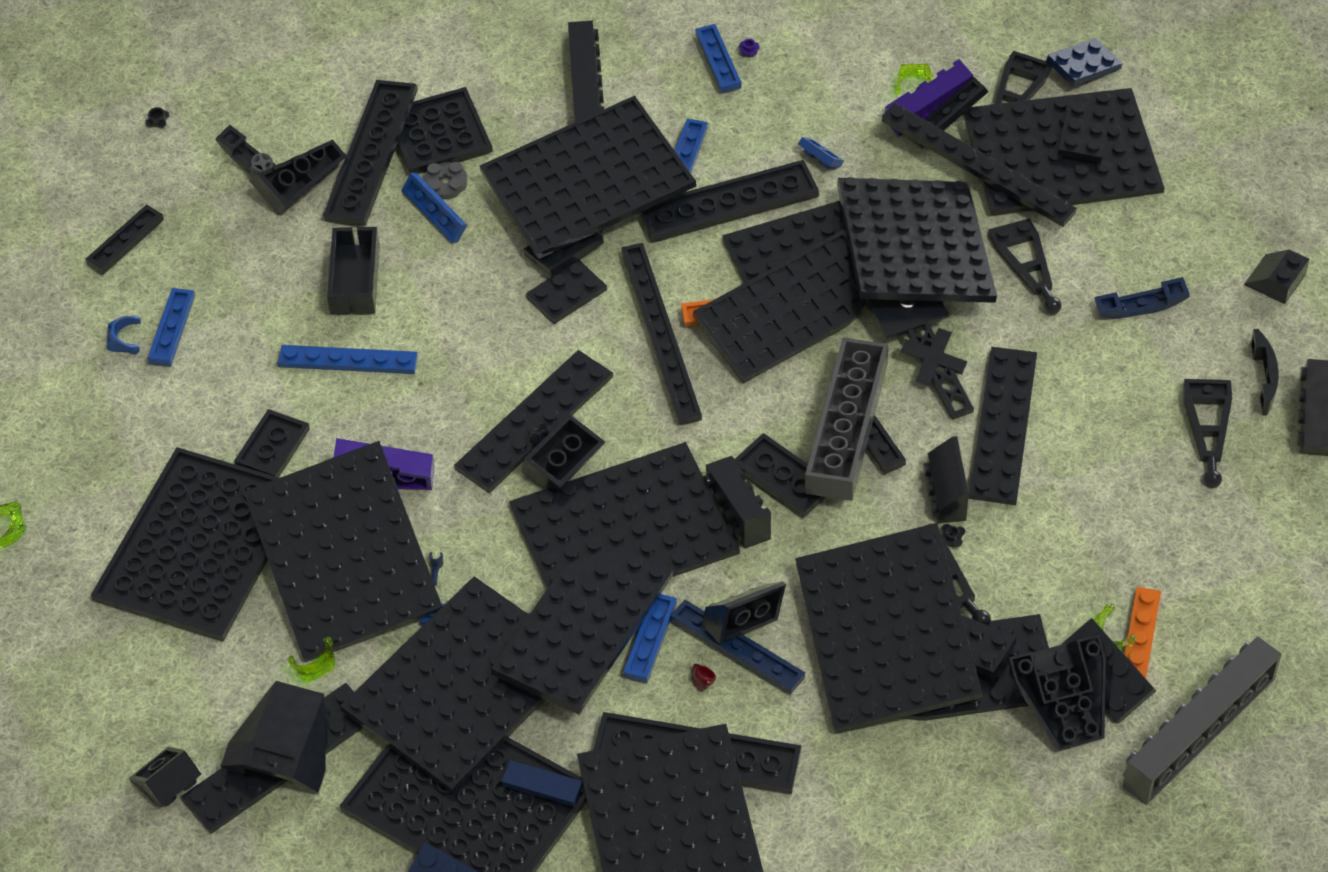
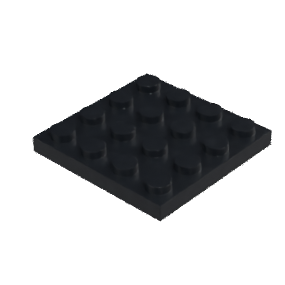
M466 87L413 101L397 143L409 174L427 171V167L432 163L459 162L493 152L492 144Z

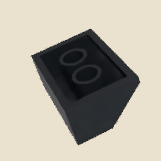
M568 414L524 458L522 474L539 487L560 490L606 441L571 414Z
M953 436L928 452L927 462L923 463L924 476L929 477L930 481L927 482L928 496H933V501L930 503L932 516L936 515L938 524L966 521L969 492L958 437Z
M783 581L763 584L738 595L730 596L720 602L712 603L705 607L702 626L718 643L777 621L786 584Z

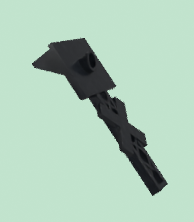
M866 299L868 302L867 306L873 312L886 339L907 334L909 340L905 339L901 353L920 359L922 367L916 382L926 386H930L932 382L952 420L973 413L974 407L956 373L963 374L967 361L944 353L952 332L938 328L935 335L930 326L949 318V313L943 302L910 300L912 304L904 305L901 300ZM923 327L925 331L924 336L914 333L913 330ZM938 366L944 368L943 373L936 371ZM943 382L952 384L954 386L953 392L942 387ZM953 400L963 403L965 408L955 411L952 406Z

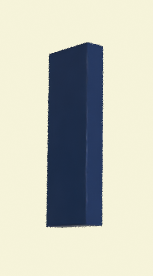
M510 760L501 781L502 786L574 807L583 786L580 780Z

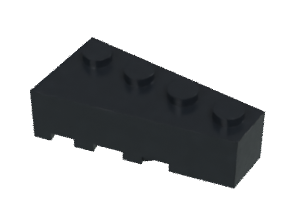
M330 140L290 160L257 173L249 182L273 210L279 214L344 160L347 155L334 140Z
M1307 359L1305 367L1300 369L1301 388L1299 391V402H1301V410L1298 413V424H1301V432L1298 431L1297 446H1301V454L1328 456V360Z
M731 455L706 464V475L703 478L708 488H712L714 492L713 497L717 505L722 506L724 510L723 517L726 523L732 525V532L736 542H741L744 549L770 540L771 512L768 508H763V500L759 495L755 496L753 485L750 481L745 482L744 472Z

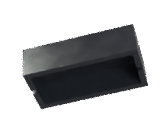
M353 227L332 228L327 292L330 314H351V310H355V314L376 313L380 250L377 227H357L359 245H355Z

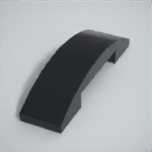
M229 125L216 137V141L239 166L251 174V160L255 154L260 152L246 142L247 137Z
M1253 329L1251 337L1253 360H1263L1267 383L1262 384L1260 392L1262 416H1266L1273 406L1279 380L1278 362L1268 339L1259 329Z

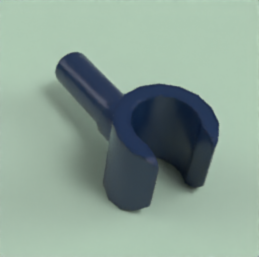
M430 552L429 564L432 568V580L434 585H437L438 572L444 564L443 553L440 552L438 559H433V554Z

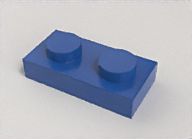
M801 137L798 143L799 146L804 148L803 152L812 158L817 157L820 159L819 163L828 169H831V167L840 168L844 160L812 138Z

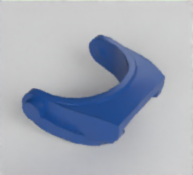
M123 316L108 323L107 350L112 352H130L131 354L139 353L140 347L138 345L125 343L117 335L121 329L128 325L140 324V317Z

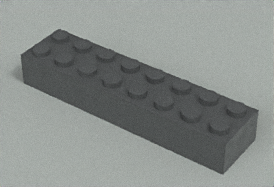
M850 338L842 339L805 473V494L853 501L888 365V344Z
M1258 636L1251 643L1247 641L1235 658L1230 657L1220 673L1215 672L1203 689L1198 688L1187 705L1183 703L1171 720L1166 719L1162 723L1159 732L1155 736L1150 735L1138 752L1133 751L1126 760L1127 767L1123 773V787L1147 805L1275 680L1282 654Z

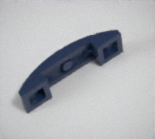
M1181 277L1161 282V288L1118 297L1117 292L1094 297L1100 317L1120 319L1165 310L1190 297L1184 278Z

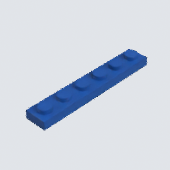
M281 345L278 366L283 368L415 374L418 354L414 351Z

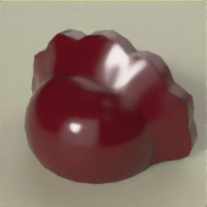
M697 663L693 665L691 670L693 685L700 691L706 690L709 685L715 682V673L706 666Z

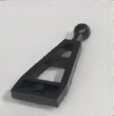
M1013 51L1005 64L995 104H1000L1003 100L1007 102L1030 100L1045 84L1053 67L1044 60ZM1010 73L1034 80L1023 95L1006 90Z
M1028 218L988 229V235L997 252L1035 295L1041 293L1045 300L1043 304L1044 310L1051 315L1057 314L1062 308V303L1059 298L1052 296L1050 292L1052 290L1050 273L1039 233L1031 219ZM1032 241L1036 260L1020 263L1007 248ZM1040 270L1043 281L1037 283L1030 275V272Z
M1184 379V405L1201 462H1207V472L1203 476V482L1209 488H1217L1222 483V475L1217 471L1216 462H1221L1232 404L1231 380ZM1194 403L1224 404L1220 426L1200 425ZM1203 436L1218 437L1216 451H1207Z
M941 536L952 580L957 581L963 592V595H957L960 609L965 607L972 615L971 619L989 626L991 623L990 614L986 610H979L973 603L975 601V594L947 543Z

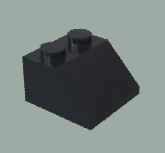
M1290 249L1265 254L1244 285L1286 304L1306 276L1310 259Z
M167 747L130 776L129 779L154 804L167 806L176 800V795L183 789L187 790L195 785L196 779L201 775V772L185 750Z

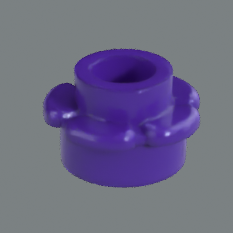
M746 39L739 44V48L743 56L753 57L760 49V45L757 42L755 43L753 39Z

